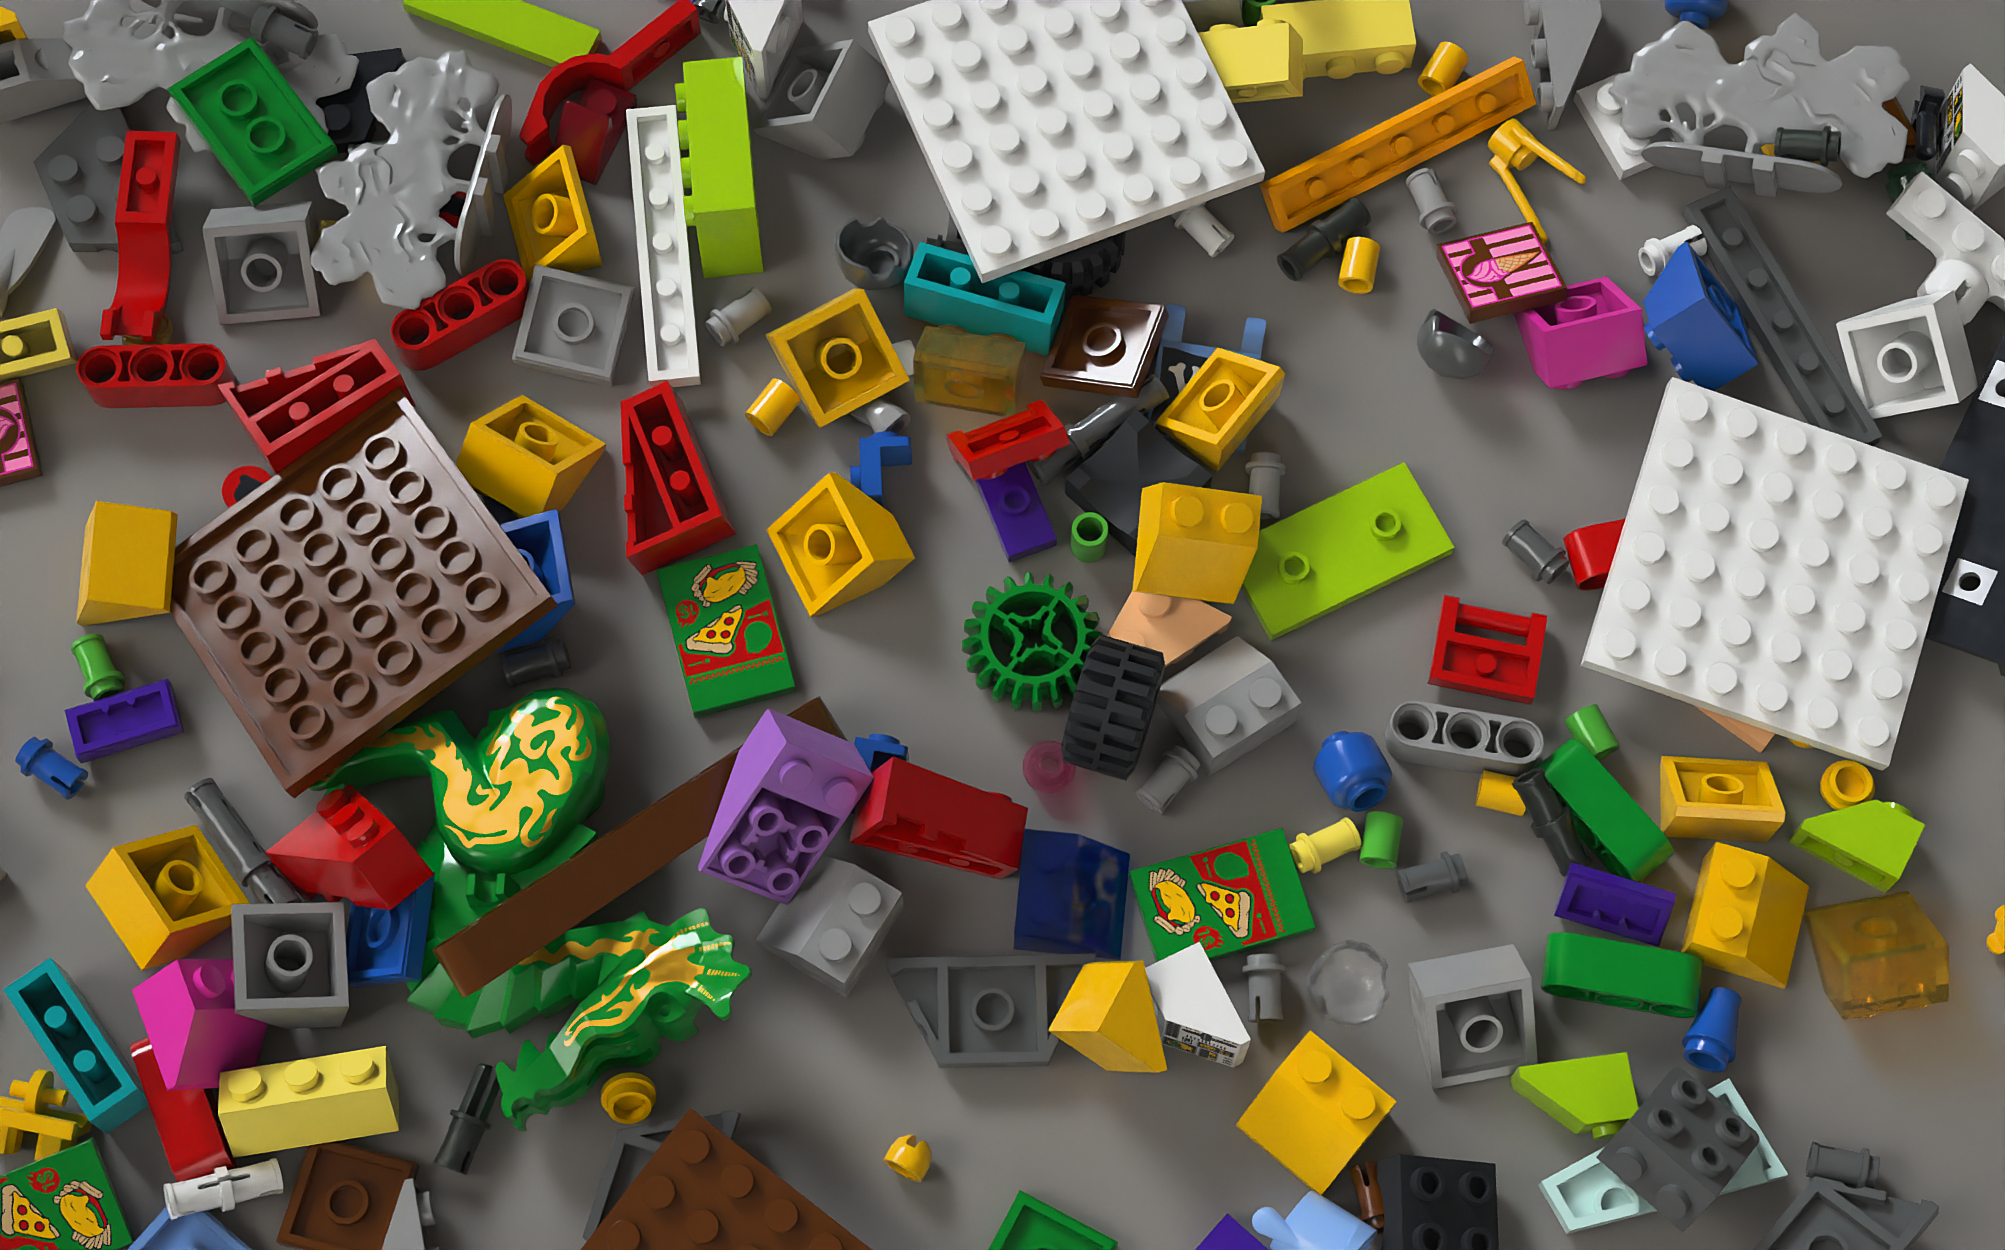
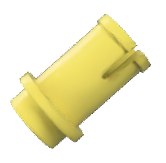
M1345 817L1339 822L1309 836L1305 833L1298 834L1296 841L1289 845L1294 864L1301 873L1311 871L1316 874L1321 871V865L1351 851L1361 849L1360 846L1362 844L1355 825L1348 817Z

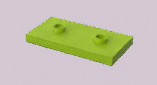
M1403 462L1260 530L1258 548L1241 589L1270 641L1453 554L1455 547L1406 463Z

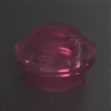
M1055 741L1039 742L1032 746L1025 754L1023 775L1026 782L1034 790L1045 794L1058 793L1067 788L1072 782L1076 766L1063 762L1061 743ZM1051 758L1058 762L1059 768L1053 773H1046L1040 769L1039 764L1042 760Z

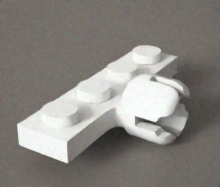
M1923 171L1913 177L1886 212L1891 219L1928 248L1936 257V266L1917 290V297L1954 289L1963 326L1971 322L1986 301L1994 303L2005 312V240Z

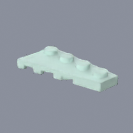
M1728 1078L1708 1089L1710 1093L1753 1128L1760 1138L1758 1145L1719 1195L1781 1180L1788 1176L1787 1171L1731 1080ZM1603 1148L1538 1184L1566 1234L1648 1214L1657 1210L1596 1158Z

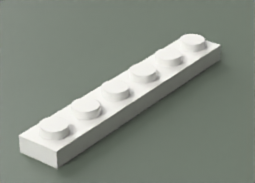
M676 105L627 109L649 385L652 388L665 381H668L672 387L701 385L688 230L685 223L683 205L684 188L681 174V151Z

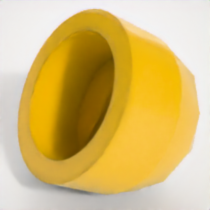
M908 1134L899 1137L890 1146L883 1162L898 1174L915 1182H922L932 1159V1152L928 1142L921 1140L915 1146V1135Z

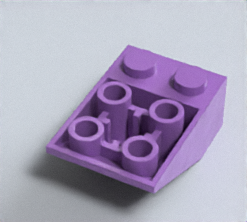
M767 708L738 752L698 864L699 871L788 905L874 779L855 745Z

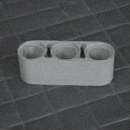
M1407 701L1400 704L1393 711L1384 734V742L1388 752L1401 761L1475 774H1482L1483 770H1488L1513 777H1519L1533 769L1544 746L1543 735L1540 729L1533 722L1526 719L1421 701ZM1403 723L1417 725L1423 733V738L1418 740L1405 738L1398 730V725ZM1454 732H1465L1474 739L1476 746L1471 749L1458 747L1453 743L1451 734ZM1509 740L1522 743L1528 751V756L1524 758L1511 756L1505 750L1503 743Z

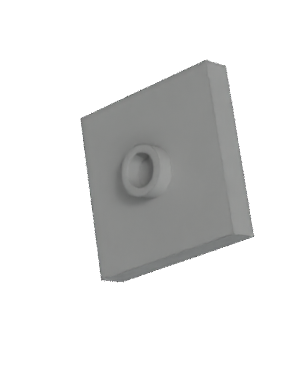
M535 264L512 355V364L612 387L635 287Z

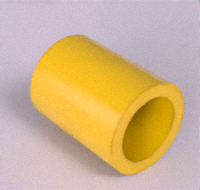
M1441 42L1418 78L1419 86L1432 96L1452 88L1469 62L1467 53L1456 44Z
M1352 237L1346 241L1338 285L1342 289L1358 294L1372 291L1381 249L1376 241L1365 237Z
M773 378L746 411L745 417L758 431L767 436H773L800 403L801 399L789 385Z
M1483 770L1479 781L1475 806L1523 817L1526 809L1518 792L1512 786L1517 777Z

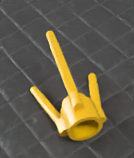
M1512 118L1502 124L1488 141V148L1495 154L1490 160L1489 165L1503 179L1527 223L1533 222L1543 243H1546L1548 236L1511 173L1510 168L1516 167L1519 171H1522L1530 166L1539 156L1579 184L1586 182V176L1542 145L1517 119Z

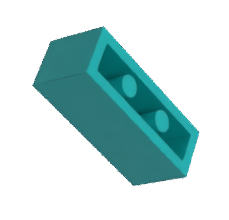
M919 242L904 281V315L1047 356L1063 317L1066 283L1022 270H1017L981 283L969 255Z
M51 957L3 989L92 1124L108 1134L149 1105L140 1080L68 972Z

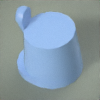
M1311 1190L1302 1198L1286 1220L1271 1207L1260 1208L1252 1218L1254 1229L1258 1233L1273 1239L1270 1244L1271 1250H1368L1378 1233V1230L1314 1190Z

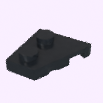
M401 48L348 54L359 59L350 89L316 100L315 104L325 114V123L329 130L327 135L336 145L338 153L348 152V145L350 144L357 145L371 142L376 131L375 122L377 118L371 112L366 87L370 81L384 73L397 71L405 63Z

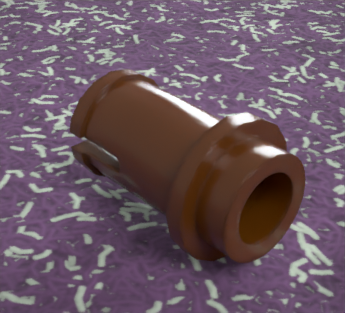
M1379 1160L1364 1162L1366 1169L1363 1170L1359 1164L1351 1167L1349 1174L1352 1177L1362 1216L1358 1219L1378 1230L1377 1235L1384 1234V1205L1381 1189L1377 1181V1161Z

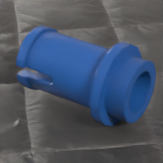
M32 737L22 746L16 756L15 762L21 766L20 772L26 777L33 774L59 792L66 800L71 799L84 785L78 779L86 780L88 772L53 750V743L49 739L39 740L36 737Z

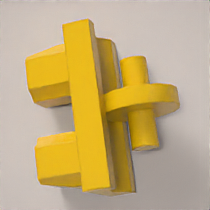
M38 1068L29 1082L13 1080L9 1091L10 1096L24 1098V1101L0 1096V1154L13 1155L20 1152L24 1130L39 1133L35 1160L75 1145L79 1136L90 1132L92 1123L85 1114L48 1106L52 1104L64 1107L69 1096L68 1091L53 1088L54 1075L52 1071Z

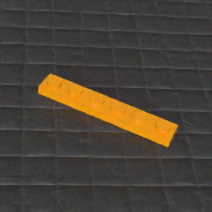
M1513 56L1259 184L1274 229L1284 233L1345 202L1349 198L1351 199L1536 105L1524 60Z

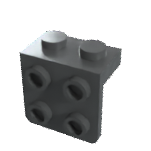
M1674 1067L1596 1158L1681 1232H1684L1718 1197L1758 1145L1760 1138L1753 1128L1703 1087L1698 1080L1690 1076L1685 1070Z

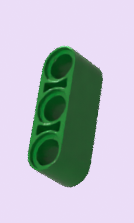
M1572 738L1533 768L1541 767L1544 769L1545 776L1562 807L1567 806L1574 816L1571 824L1580 840L1612 875L1641 882L1673 856L1672 845L1661 829L1579 741Z
M1556 932L1547 936L1541 990L1550 995L1668 1017L1691 1018L1698 1015L1704 961L1697 956L1575 933Z

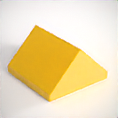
M562 145L503 195L521 265L529 283L532 280L535 264L571 273L603 266L571 146Z
M1217 347L1155 424L1173 440L1214 471L1218 472L1280 397L1285 373L1279 366Z
M102 501L95 502L85 525L77 624L88 626L170 613L178 514L169 510Z
M1661 756V831L1666 837L1767 843L1784 823L1786 812L1767 762Z
M1107 961L1084 964L1048 1031L1107 1071L1150 1073L1166 1071L1167 1065L1144 961Z

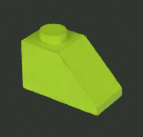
M1876 799L1807 818L1795 830L1788 843L1886 893L1900 879L1925 824L1914 819L1912 812L1904 806L1894 802L1883 803Z
M1627 1052L1520 1066L1510 1078L1513 1090L1574 1134L1593 1133V1138L1596 1141L1612 1139L1638 1110Z

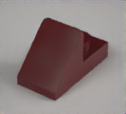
M591 78L578 104L571 101L565 102L553 153L562 145L571 146L580 180L597 185L627 126L626 110L636 109L638 105L636 95Z

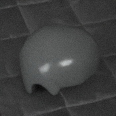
M853 217L836 233L835 251L837 262L846 280L858 288L865 290L886 289L898 285L906 278L913 260L914 248L904 229L887 223L883 217H878L873 223L861 224L856 217Z
M1435 309L1429 311L1417 335V346L1421 357L1429 368L1445 377L1466 379L1477 376L1485 369L1494 353V350L1491 349L1492 344Z

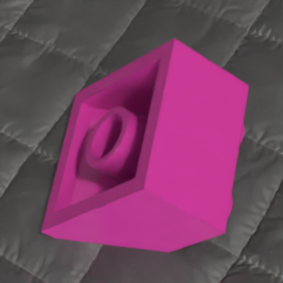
M1607 276L1567 285L1566 301L1514 313L1533 371L1549 388L1572 389L1581 385L1584 380L1600 376L1618 378L1629 374L1631 369L1647 366L1642 308Z
M177 959L132 989L167 1091L219 1088L220 1072L256 1067L268 1023L235 1014L233 959Z

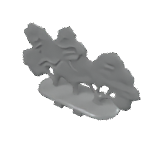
M91 0L89 9L83 17L64 22L65 32L63 39L73 48L68 65L72 69L74 77L84 84L85 94L95 109L102 111L131 105L143 98L145 93L157 87L167 89L245 41L246 39L239 33L232 31L228 24L250 29L252 19L261 6L267 8L276 6L280 9L281 15L311 29L317 30L318 20L311 11L293 0H141L155 8L135 13L131 9L127 0ZM177 13L215 21L213 31L205 36H194L184 33L177 26L173 17ZM125 17H135L133 24L127 28L122 26V20ZM157 18L162 20L157 31L145 39H137L133 36V32L144 22L147 21L148 24L155 25ZM167 26H171L174 30L175 36L172 39L163 34ZM336 34L319 35L312 53L306 60L284 49L283 58L278 60L273 57L275 44L269 41L264 44L256 41L328 134L329 130L326 127L325 114L315 104L316 100L350 89L359 59L356 56L347 54L345 44L340 41ZM170 97L166 106L167 111L176 123L186 126L185 136L194 153L210 149Z
M1797 13L1783 21L1777 27V32L1773 36L1762 35L1750 42L1745 47L1744 60L1738 64H1728L1725 61L1711 35L1689 21H1682L1665 31L1659 41L1647 43L1641 50L1635 52L1630 71L1616 76L1613 86L1608 89V93L1622 105L1620 125L1628 137L1644 139L1655 136L1661 129L1668 127L1679 134L1685 143L1665 141L1645 146L1641 154L1645 161L1667 171L1704 177L1706 187L1724 189L1727 187L1728 181L1754 184L1756 195L1775 198L1778 188L1810 193H1830L1840 190L1842 180L1839 175L1827 167L1813 163L1815 161L1758 154L1761 146L1775 144L1778 127L1823 131L1825 126H1831L1832 131H1841L1840 159L1854 175L1866 179L1874 173L1880 172L1887 163L1897 164L1902 162L1906 147L1908 129L1882 108L1883 102L1891 100L1898 95L1904 84L1910 80V74L1907 68L1901 64L1902 57L1897 50L1890 46L1855 45L1847 53L1831 61H1826L1821 55V45L1819 43L1821 34ZM1679 103H1687L1696 114V129L1690 130L1691 122L1684 121L1683 124L1681 123L1676 109ZM1667 109L1671 116L1670 123L1660 120L1661 110ZM1715 114L1716 119L1713 123L1705 127L1703 125L1704 117ZM1730 125L1743 129L1748 140L1745 152L1703 146L1704 136L1714 128Z
M465 50L458 52L447 51L437 60L418 56L414 60L404 63L397 71L384 73L370 81L366 89L371 112L390 132L391 136L388 142L382 146L368 142L350 151L345 161H331L315 169L325 197L346 205L349 211L347 216L337 221L334 225L322 229L321 235L310 255L311 265L315 271L322 272L324 279L330 285L335 286L342 282L355 281L365 273H371L382 303L415 310L419 307L421 299L432 297L436 292L445 288L446 275L436 260L437 248L449 240H455V267L458 273L464 276L468 274L472 267L481 236L492 237L497 220L492 200L494 192L504 194L509 180L505 155L512 125V100L510 95H502L498 98L493 107L486 132H484L477 122L475 110L480 106L488 104L497 95L499 83L491 72L472 67ZM460 100L471 102L470 111L464 110L458 104ZM448 110H454L466 120L462 122L461 128L468 129L467 133L456 131L449 126L445 120V113ZM450 136L460 139L458 143L453 145H446L444 143ZM468 143L480 146L481 149L471 181L452 178L447 172V163L452 152ZM457 191L465 192L467 195L458 227L454 228L439 217V211L451 199L454 193ZM421 233L436 234L430 242H421L417 238Z

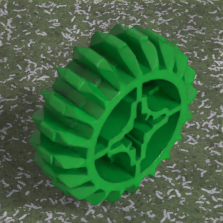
M1028 572L1024 575V585L1017 586L1015 581L1007 576L1004 579V593L989 586L986 589L988 603L982 601H975L973 603L972 613L976 618L966 619L964 622V632L969 637L962 640V651L971 655L966 660L967 671L969 673L980 672L976 678V686L982 690L995 685L992 691V700L995 703L1002 701L1008 694L1012 696L1011 708L1015 712L1022 707L1024 699L1032 700L1031 708L1033 712L1038 713L1042 709V699L1049 698L1051 705L1058 709L1062 706V691L1069 697H1074L1090 647L1101 634H1104L1094 629L1099 625L1100 618L1098 613L1085 612L1089 607V599L1086 595L1078 596L1071 600L1073 585L1070 581L1062 585L1059 590L1054 589V577L1051 574L1046 575L1043 585L1034 584L1033 574ZM1028 609L1039 610L1030 617H1021L1014 614L1015 612ZM1059 618L1065 622L1074 636L1076 648L1073 654L1064 650L1063 643L1053 635ZM993 631L1001 634L1003 642L1012 648L1010 662L1007 667L998 661L990 647L989 641ZM1042 633V646L1038 648L1035 643V648L1027 647L1023 653L1024 638L1028 637L1031 642V636L1039 637ZM1034 668H1046L1052 671V673L1042 676H1025Z

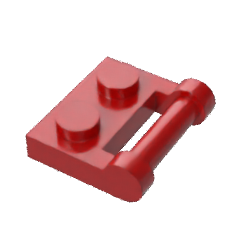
M1040 399L1027 404V410L966 433L959 429L946 434V439L953 459L956 463H961L973 481L980 478L993 479L1006 473L1009 467L1028 460L1040 461L1047 459L1057 449L1070 445L1065 426L1045 402Z
M1443 595L1427 684L1531 705L1535 696L1547 615L1531 612L1530 617L1462 604L1459 603V597ZM1455 624L1525 637V646L1454 632Z

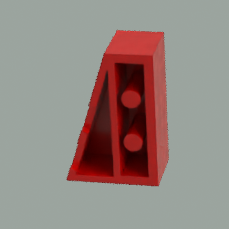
M376 339L312 357L313 364L283 372L281 367L265 371V378L236 386L233 381L217 385L235 418L275 475L397 387H399L413 407L416 406L400 372Z
M665 381L621 401L622 461L626 473L624 511L627 513L628 526L626 558L641 575H645L735 535V529L683 401L670 383Z
M892 757L871 773L874 779L856 804L850 843L998 880L1018 870L1028 807L1012 802V798L1005 794L985 792L896 757Z
M350 784L343 789H335L326 794L317 803L314 813L265 852L267 857L303 899L312 900L316 894H322L328 902H339L343 897H347L355 906L392 910L434 875L398 828Z

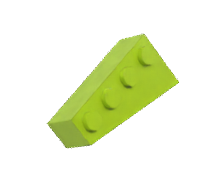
M742 57L683 62L684 83H675L678 113H687V120H678L680 149L681 151L689 150L690 157L680 158L683 188H692V195L683 196L686 227L696 226L703 277L705 279L764 273L759 238L760 228Z

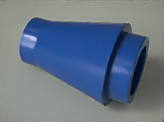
M1713 987L1710 989L1706 1002L1682 1039V1045L1685 1048L1684 1059L1692 1066L1708 1072H1722L1726 1069L1728 1063L1734 1061L1736 1057L1738 1014L1742 1001L1741 996L1735 991L1724 987Z

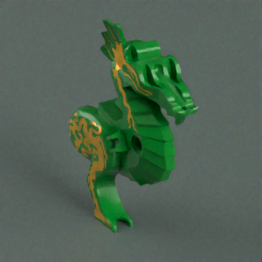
M554 687L534 690L508 708L490 711L488 727L482 728L477 738L469 734L464 723L454 710L448 709L435 712L414 721H407L405 717L309 787L312 791L328 789L323 795L324 797L329 792L335 789H343L348 784L358 791L362 787L400 777L427 776L432 780L436 816L426 840H420L416 852L432 872H435L421 979L419 981L405 982L411 991L407 1001L413 1008L433 1015L442 1026L466 1030L474 1039L502 1029H506L511 1034L539 1014L548 1018L576 1001L579 1004L558 1035L555 1032L549 1034L543 1053L539 1052L530 1040H525L518 1056L516 1072L511 1070L502 1061L496 1064V1075L503 1093L501 1100L502 1112L519 1131H527L526 1122L531 1115L538 1113L547 1115L553 1107H566L579 1100L607 1070L622 1067L638 1068L648 1065L662 1050L658 1043L662 1036L671 1041L678 1042L691 1038L699 1031L693 1020L703 1004L710 1008L720 1020H728L732 1016L731 1001L734 993L752 976V971L747 965L733 960L732 955L735 941L731 935L719 934L712 929L710 916L706 909L698 908L684 915L669 927L650 921L643 910L624 921L608 922L568 930L476 992L462 998L432 949L600 838L597 832L582 825V823L600 807L605 795L604 780L609 770L611 754L607 723L594 701L569 688Z

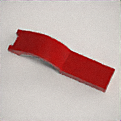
M678 0L609 56L599 53L574 56L553 67L539 83L519 134L520 140L527 146L524 155L530 164L534 167L553 151V145L549 137L550 120L562 101L574 92L585 89L591 78L628 92L701 34L697 8L689 0Z
M126 131L115 215L119 251L118 280L112 305L108 310L103 309L100 329L102 340H113L115 335L141 336L143 341L154 342L167 308L172 269L170 226L181 146L177 132Z

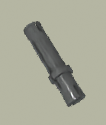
M1149 371L1138 398L1115 396L1074 426L1070 423L1067 424L1065 429L1070 445L1057 449L1047 459L1026 461L1035 477L1040 480L1041 484L1045 486L1057 477L1058 474L1079 460L1086 462L1093 456L1092 451L1110 439L1133 412L1138 410L1144 415L1152 408L1169 399L1167 390L1159 378Z
M206 778L194 784L190 788L191 792L185 793L184 799L194 812L197 813L218 845L232 861L238 871L236 877L242 886H249L262 904L302 903L301 898L289 886L278 868L267 857L265 850L253 837L246 824L223 796L224 794L218 788L213 778Z

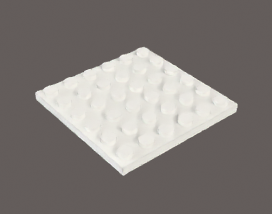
M929 0L868 22V33L981 283L1264 180L1265 169L1182 0Z
M1672 377L1667 383L1580 666L1792 740L1802 741L1810 744L1812 747L1883 771L1889 766L1969 479Z

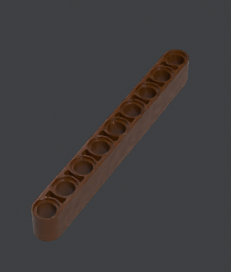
M820 696L786 715L848 741ZM743 744L432 949L461 997L464 998L489 984L708 837L738 752Z

